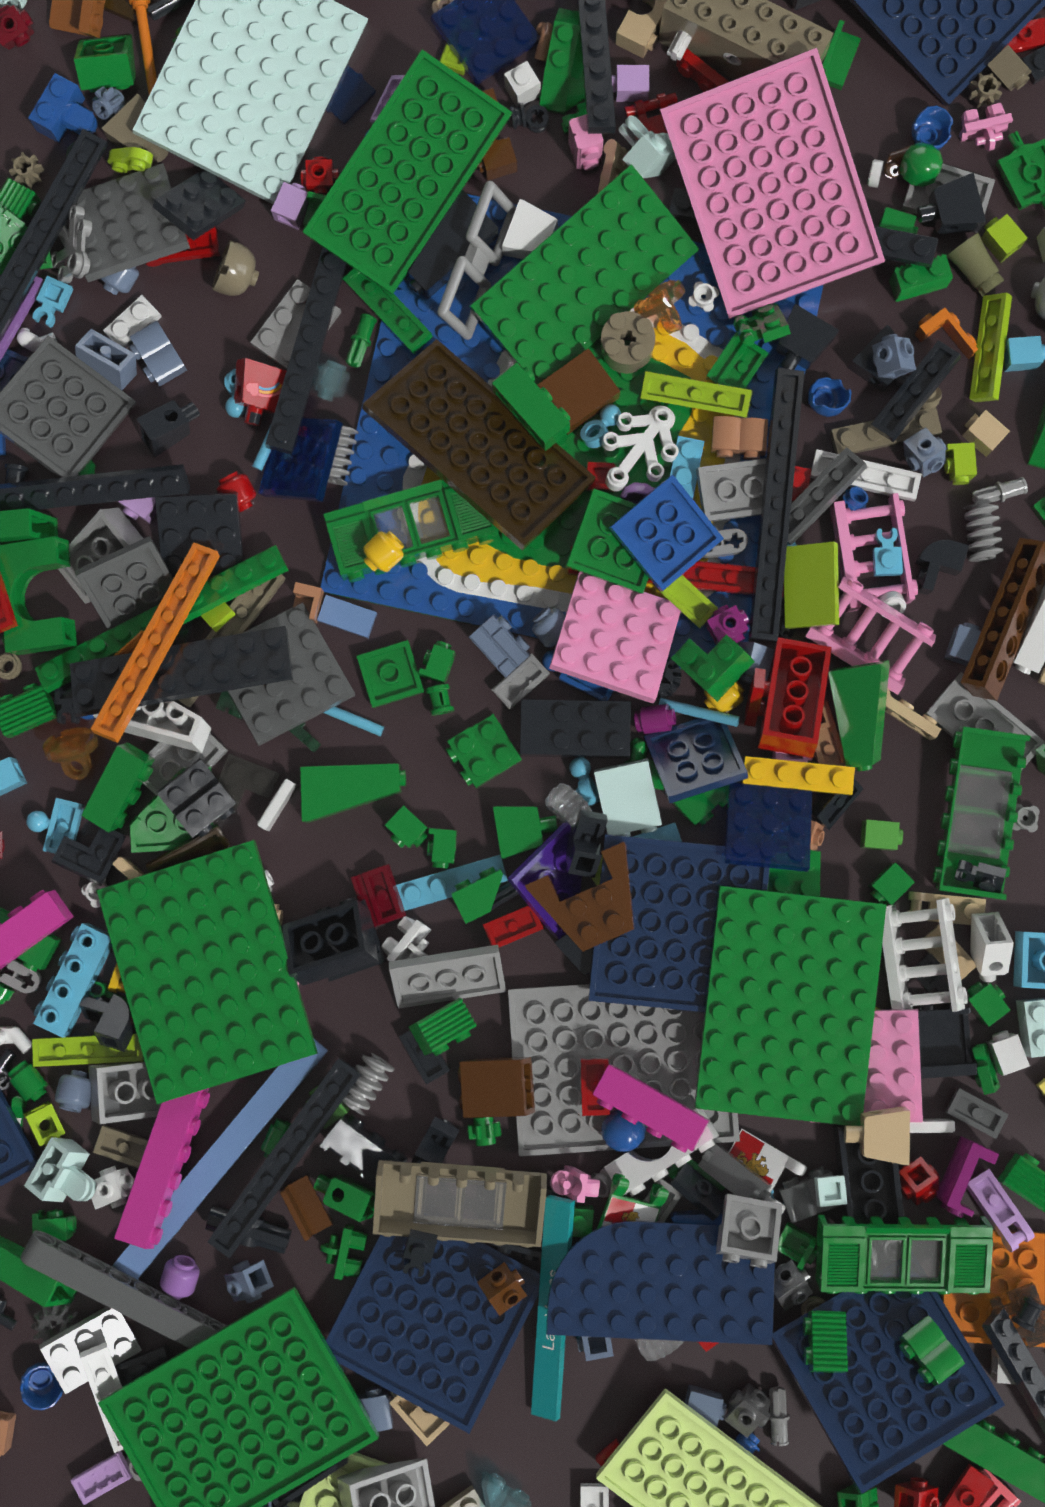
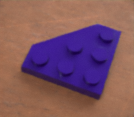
M563 823L507 878L554 938L560 939L565 934L564 930L529 893L525 885L549 875L560 901L581 892L582 876L569 874L567 870L566 850L571 829L568 823Z

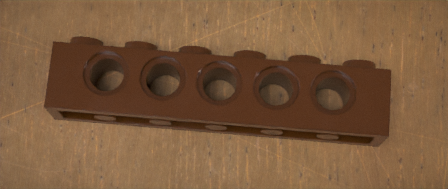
M1019 538L960 682L974 697L998 700L1045 584V541Z

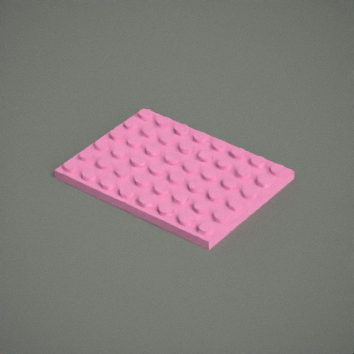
M817 48L660 109L729 319L885 262Z

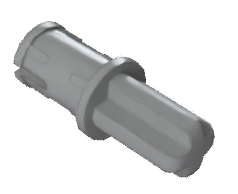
M1020 477L1019 479L1004 483L995 482L993 486L973 491L972 500L974 504L996 501L1002 503L1007 498L1027 494L1026 480L1024 477Z
M780 1386L771 1387L769 1390V1398L771 1400L769 1418L771 1421V1444L777 1446V1442H779V1446H786L789 1444L787 1420L790 1419V1414L787 1413L786 1390Z

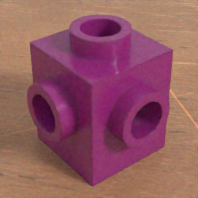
M728 605L720 607L713 612L714 617L708 619L705 623L715 645L726 634L736 643H739L745 639L743 634L749 630L747 625L750 624L744 610L739 611L736 605L731 608ZM725 623H730L732 628L727 627Z

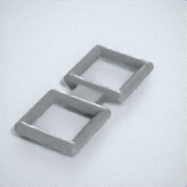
M493 181L485 183L466 233V239L470 243L465 257L459 256L457 258L437 311L438 315L465 340L472 338L479 318L471 310L466 324H464L450 311L462 275L465 272L479 286L474 302L491 288V283L484 276L488 263L492 266L500 264L503 256L502 244L516 210L515 205ZM492 197L507 213L493 251L478 236Z

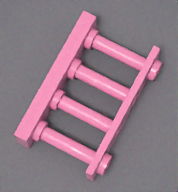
M893 493L888 498L889 505L862 508L855 511L846 508L845 501L833 502L830 506L835 542L838 543V563L841 580L843 577L848 580L850 578L857 580L861 573L874 572L873 561L858 563L857 560L854 561L852 550H855L856 547L878 544L875 534L861 536L850 534L848 524H851V521L890 515L892 528H896L898 533L897 539L894 541L895 547H902L903 574L900 575L901 584L864 590L876 598H880L887 592L896 591L903 595L906 604L915 600V595L918 594V586L916 580L912 579L902 520V516L905 515V506L903 500H899L898 493ZM890 531L882 532L883 538L890 539ZM853 598L847 606L846 612L857 611L861 608L862 602Z
M843 577L838 588L844 591L839 599V618L853 598L867 605V608L847 637L840 638L834 634L833 627L835 625L810 627L806 637L818 645L832 647V654L854 666L879 662L880 655L900 627L914 636L893 667L890 666L888 689L898 695L905 683L902 671L923 642L932 647L936 635L933 634L934 630L923 622L917 624L863 589L864 586L859 581L853 578L848 580ZM878 612L889 619L890 623L870 652L864 653L856 648V642Z

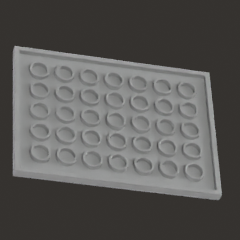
M590 984L508 989L512 1058L531 1057L535 1113L527 1116H516L519 1156L614 1150L605 1144L601 1134L602 1122L607 1115L582 1116L580 1059L608 1058L609 1065H614L694 1110L705 1012L589 1001ZM613 1107L612 1110H610V1113L618 1109ZM704 1110L719 1135L713 1139L714 1143L740 1141L738 1113ZM645 1131V1139L638 1148L672 1146L670 1144L673 1140L664 1135L660 1139Z

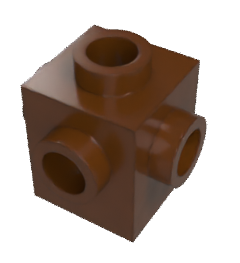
M505 1262L477 1282L499 1316L527 1296L521 1287L525 1281L516 1268L510 1271Z

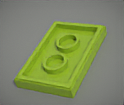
M837 542L787 546L784 572L785 628L839 625Z

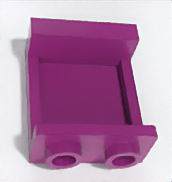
M960 1136L936 1196L942 1202L941 1207L960 1218H963L964 1214L972 1217L974 1211L961 1203L979 1158L995 1165L999 1154Z

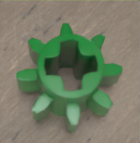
M473 1117V1124L467 1126L469 1140L475 1139V1146L496 1144L495 1137L501 1136L500 1121L494 1122L493 1117Z

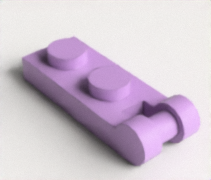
M990 1169L969 1181L967 1185L968 1191L999 1234L1003 1245L1009 1252L1018 1249L1021 1242H1029L1035 1237L1032 1229ZM1014 1224L1017 1228V1232L1014 1234L1008 1229V1226Z

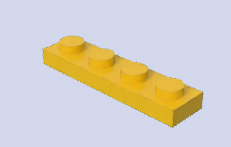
M744 757L748 778L742 780L741 784L853 795L855 767Z

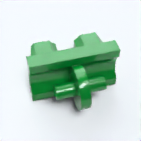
M346 1224L340 1246L337 1245L339 1236L333 1234L330 1236L329 1244L322 1243L320 1246V1251L327 1253L326 1263L334 1264L335 1255H338L334 1279L342 1280L344 1276L359 1277L363 1260L348 1256L350 1248L365 1250L368 1234L354 1230L355 1225Z

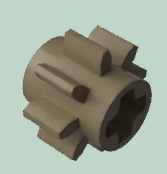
M979 73L976 81H971L968 87L973 91L968 99L973 100L977 104V108L984 105H993L994 99L999 100L1002 92L997 90L1002 81H997L993 77V73L985 76Z
M21 152V156L11 159L13 168L9 170V173L12 177H16L15 182L21 185L24 183L30 189L33 184L42 182L40 173L45 170L41 164H37L38 159L34 154L29 158Z

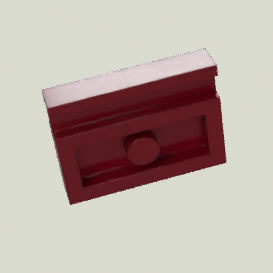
M389 864L351 877L358 901L366 900L375 927L406 916Z

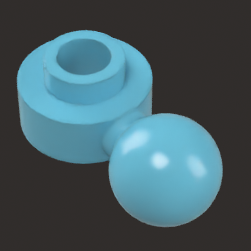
M233 369L227 373L224 379L225 387L232 396L227 400L225 409L231 417L239 418L245 414L247 407L235 404V384L233 382L236 369Z
M608 404L604 406L600 411V420H592L583 426L580 436L587 447L598 448L602 446L603 437L609 432L607 427L616 425L617 419L621 414L620 409L616 405Z
M583 757L573 759L569 765V770L572 776L579 779L578 788H576L577 796L582 803L586 802L591 806L599 802L600 798L597 785L589 777L591 771L590 762Z

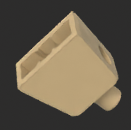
M895 1107L861 1113V1126L844 1127L845 1143H860V1153L864 1157L909 1165L910 1110L906 1107Z

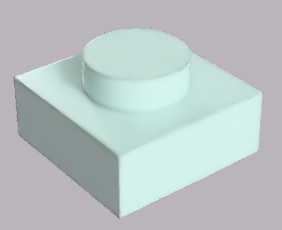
M844 1175L814 1178L818 1207L847 1204Z

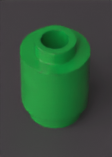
M26 1060L8 1073L11 1078L10 1083L26 1102L32 1100L35 1103L47 1093L45 1088L48 1086V1083L38 1070L33 1067V1064L29 1065Z
M276 1118L274 1124L270 1125L260 1148L265 1152L263 1155L265 1158L269 1156L292 1123Z

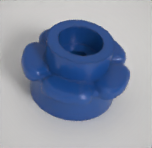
M852 487L845 491L842 499L845 501L846 508L855 511L866 508L868 495L862 488Z
M739 1433L735 1438L750 1453L753 1454L756 1450L760 1451V1448L757 1446L760 1440L753 1433L748 1437Z

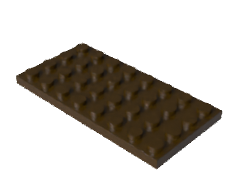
M438 339L368 398L362 406V409L522 551L586 491L596 478L557 443L544 451L493 393L492 386Z

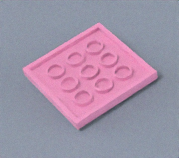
M579 572L549 669L654 703L681 611L667 599L646 592L640 594Z
M918 1009L875 1010L863 1112L906 1107L910 1110V1122H923Z

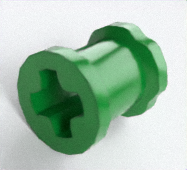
M449 684L426 688V693L430 695L433 709L430 711L431 716L455 711L454 706L450 704L448 695Z

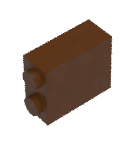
M589 348L537 385L540 389L542 387L546 388L553 398L552 403L557 408L562 407L570 416V432L567 435L597 415L604 406L612 404L620 397V390Z
M531 1057L469 1059L460 1062L458 1080L461 1083L462 1094L459 1102L460 1108L463 1110V1118L527 1116L535 1113Z

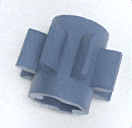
M102 86L94 92L96 96L92 99L93 110L99 118L105 121L114 117L125 105L124 96L113 87L107 90Z

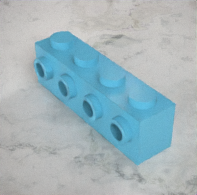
M82 923L80 927L77 926L70 937L72 945L69 951H64L58 962L60 969L56 976L51 977L46 987L48 994L44 1001L41 1000L34 1011L36 1019L33 1024L62 1038L70 1036L82 1011L79 1004L84 996L89 997L95 984L94 982H96L112 949L109 933L89 923Z

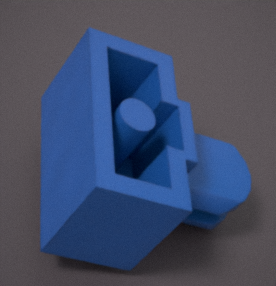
M54 73L28 118L36 131L60 143L67 130H72L80 135L82 129L92 134L97 129V120L93 112L81 106L85 97L78 85Z

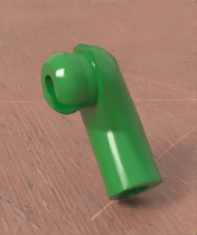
M641 738L632 739L630 742L631 757L624 763L647 758L648 747L646 742Z

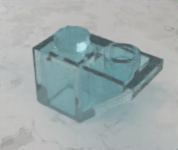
M484 1471L481 1485L486 1507H532V1502L529 1501L530 1497L524 1491L518 1488L513 1490L506 1485L505 1479L497 1473L489 1474Z

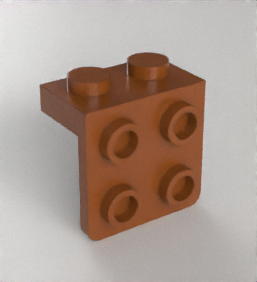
M52 0L49 26L55 30L100 39L106 0Z

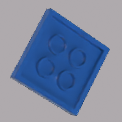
M674 475L669 476L609 527L660 592L664 591L724 539Z

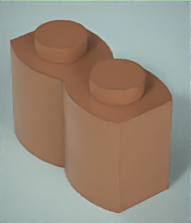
M715 416L712 427L711 453H716L718 458L728 459L733 458V454L744 455V459L759 460L760 456H765L767 450L768 419Z

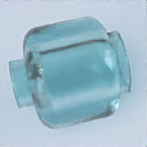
M328 359L326 363L318 365L312 387L319 391L318 397L332 402L334 397L342 398L350 380V374L346 371L347 366Z

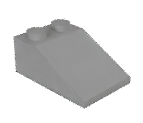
M120 508L100 509L69 544L71 567L58 570L85 604L89 603L91 600L77 579L75 570L144 538Z
M145 1061L88 1065L91 1082L92 1121L98 1124L157 1117L161 1103H156Z
M425 1457L363 1468L337 1477L342 1507H435L428 1463Z

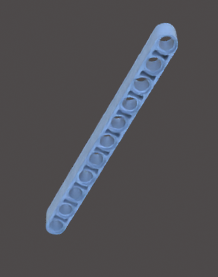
M314 1039L318 1054L283 1064L276 1068L181 1182L178 1189L173 1192L170 1200L173 1203L172 1209L168 1217H164L161 1226L163 1234L158 1245H155L154 1249H143L130 1244L112 1267L137 1280L327 1053L328 1050Z

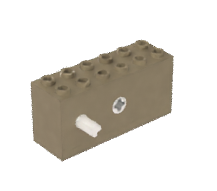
M667 0L663 7L658 42L669 47L667 55L671 56V59L675 61L676 59L681 60L686 49H689L712 69L736 80L814 48H817L823 64L833 32L768 0Z

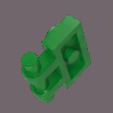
M777 303L768 304L752 311V317L749 318L743 315L734 317L733 326L736 332H738L741 342L748 346L760 339L767 343L791 334L789 325Z

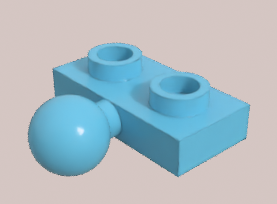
M56 798L51 819L42 811H33L28 815L26 823L31 831L42 832L48 829L43 851L55 854L64 836L76 841L84 804Z

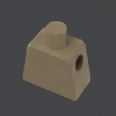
M137 93L102 127V130L107 139L117 147H137L147 150L153 154V158L157 162H161L167 157L169 151L133 134V128L145 105V102Z

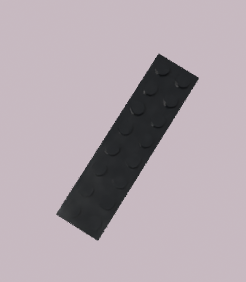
M286 626L172 645L138 707L293 680ZM132 653L70 663L73 713L76 717L100 713Z

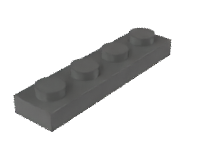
M847 447L791 504L788 543L790 545L867 468L866 463Z

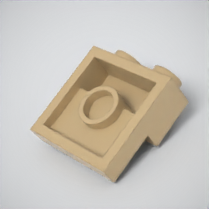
M390 1392L393 1397L389 1400V1404L426 1446L450 1425V1423Z

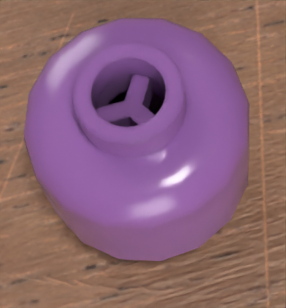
M177 1255L165 1263L160 1279V1287L167 1295L179 1300L190 1296L195 1291L200 1273L195 1261L191 1257Z

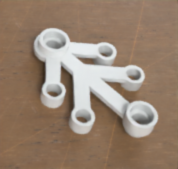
M656 406L650 411L649 415L632 416L627 412L619 415L616 424L621 431H629L631 427H649L644 433L618 436L614 432H608L604 435L602 446L605 450L613 451L618 447L634 446L619 467L609 470L605 483L610 490L621 491L626 487L629 480L628 473L643 452L648 468L646 472L647 478L653 482H657L662 478L664 468L658 463L653 439L659 432L663 447L661 451L663 460L672 462L676 459L679 450L673 444L670 429L675 422V416L671 409L665 406ZM658 415L665 417L666 420H660ZM626 419L630 424L625 425L621 420ZM606 439H613L615 444L607 443ZM665 450L673 451L674 455H668ZM656 469L659 475L652 474L651 470ZM614 474H619L623 479H616Z

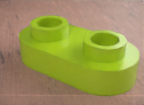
M137 147L111 149L107 162L114 171L119 173H127L130 170L145 171V169L151 168L153 154Z

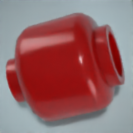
M236 471L218 481L220 485L216 489L217 493L238 492L240 512L253 506L251 500L256 497L257 493L246 474H238Z

